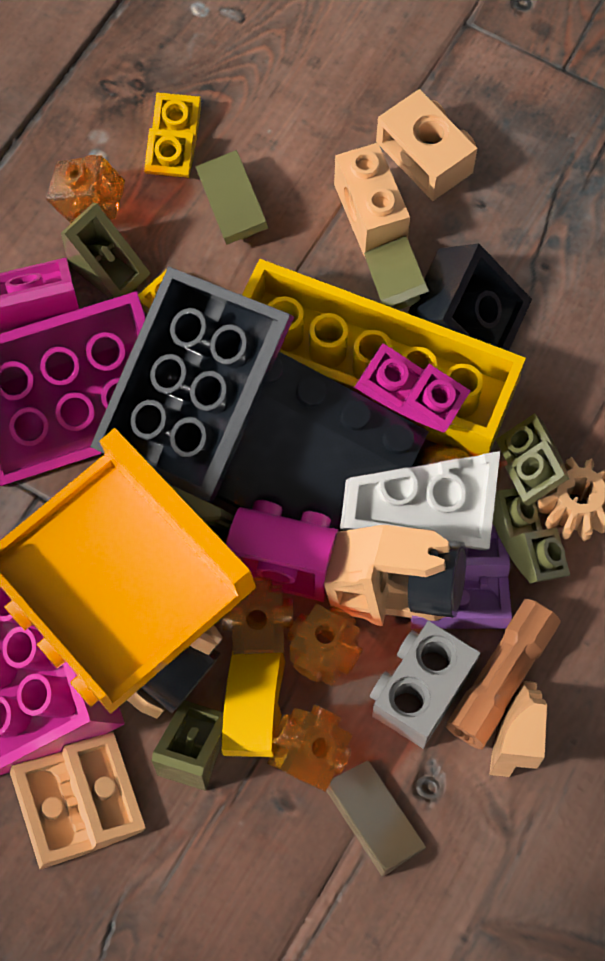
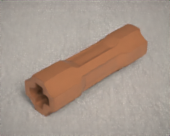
M524 599L507 626L503 638L447 721L445 727L454 736L474 748L481 750L484 748L502 719L505 708L559 627L561 620L553 611L545 608L537 601Z

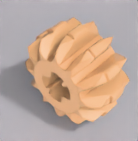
M570 457L564 464L569 480L544 495L543 498L538 500L536 506L538 513L550 514L545 522L547 529L561 525L564 527L562 531L564 540L570 538L573 530H577L579 536L585 542L591 538L593 529L601 534L605 532V470L599 473L593 471L594 462L592 458L586 460L583 468H581L574 458ZM570 495H578V496H579V499H578V497H575V498L572 500V499L570 498ZM583 498L586 500L585 504L576 503L577 500L581 501Z

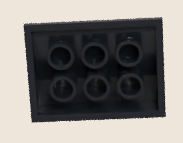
M168 266L90 447L105 454L99 440L116 428L168 484L213 504L294 316Z
M279 351L216 497L238 509L239 507L252 509L254 502L257 500L269 501L282 507V517L299 521L303 512H317L331 519L329 528L338 529L339 532L347 531L340 529L346 480L351 477L411 468L429 431Z

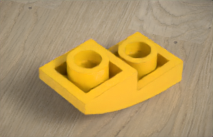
M156 93L152 128H149L145 174L190 177L201 111L200 96Z
M233 649L224 704L222 729L223 756L274 757L281 720L278 699L285 666L282 649Z

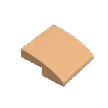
M114 732L65 745L62 752L11 767L10 775L40 870L107 847L141 833L146 829Z

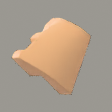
M524 681L509 702L495 737L489 775L510 777L516 767L537 769L545 758L547 703L542 699L541 691L536 690L537 682Z

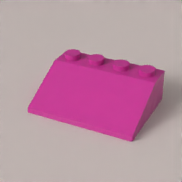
M137 291L0 334V486L102 453L90 446L146 319Z
M0 588V776L9 773L13 765L62 752L65 745L107 734L125 724L120 707L110 714L100 701H97L92 707L86 703L69 683L77 676L69 665L65 662L57 669L37 646V643L44 638L34 625L24 631L5 609L4 606L12 600L2 588Z

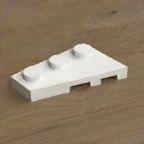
M500 451L412 468L351 477L346 480L340 529L353 530L378 525H391L432 530L446 540L464 542L466 548L487 550L490 548Z

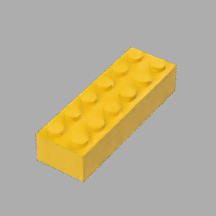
M259 259L242 295L294 316L281 346V353L428 430L429 433L426 439L471 457L490 453L519 383L525 357ZM383 343L423 370L431 364L470 390L469 395L445 432L430 428L403 416L355 388L356 383Z

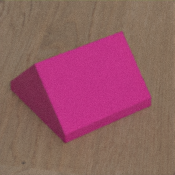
M67 258L0 273V334L79 309Z

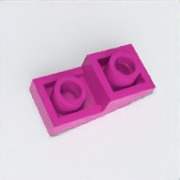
M384 343L377 350L355 385L356 389L384 406L441 432H445L449 428L470 393L469 389L431 364L423 370Z

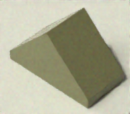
M92 203L61 232L69 266L110 299L131 293L151 274L97 203Z
M184 700L153 751L151 761L157 776L206 791L222 745L224 712Z

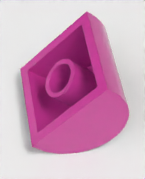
M264 500L255 501L252 509L239 507L233 519L226 545L249 568L255 586L324 602L326 596L324 581L337 532H339L338 529L329 528L331 519L323 514L310 511L303 512L300 521L282 517L283 509L281 506Z

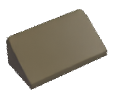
M368 760L326 782L325 790L382 877L426 849V846Z

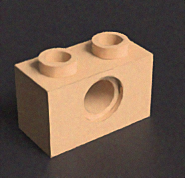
M420 89L378 117L376 142L432 201L473 173L478 149L473 138L465 130H459L447 118L443 107L437 101H431ZM427 141H428V142H433V143H435V144H427V143H424V142H427Z
M379 143L335 155L334 185L363 255L364 252L403 236H407L408 239L410 215Z

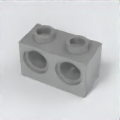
M430 621L426 623L420 634L411 630L397 653V656L403 659L393 675L385 671L370 694V698L376 701L372 717L422 749L428 743L474 670L480 656V652ZM431 652L438 653L446 659L448 667L441 671L430 670L423 664L421 657ZM403 693L413 694L420 700L422 708L414 713H405L397 708L394 699Z

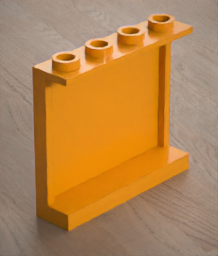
M116 428L99 440L105 452L100 459L0 540V588L12 600L4 606L5 609L24 631L34 625L44 637L37 643V646L57 669L66 662L77 675L69 683L90 707L97 701H100L110 714L256 588L249 568Z

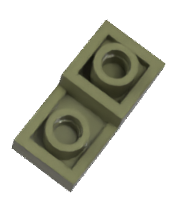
M237 150L195 166L226 245L240 239L249 238L255 233L268 229L267 222Z
M407 236L364 252L383 305L394 306L395 309L406 308L421 299V294L428 292Z
M535 413L495 439L508 463L505 468L523 503L527 506L569 480L565 465L544 422Z
M516 488L497 490L495 494L493 524L507 553L524 577L530 583L570 576L565 550L561 543L558 529L542 530L535 502L529 506L524 504Z

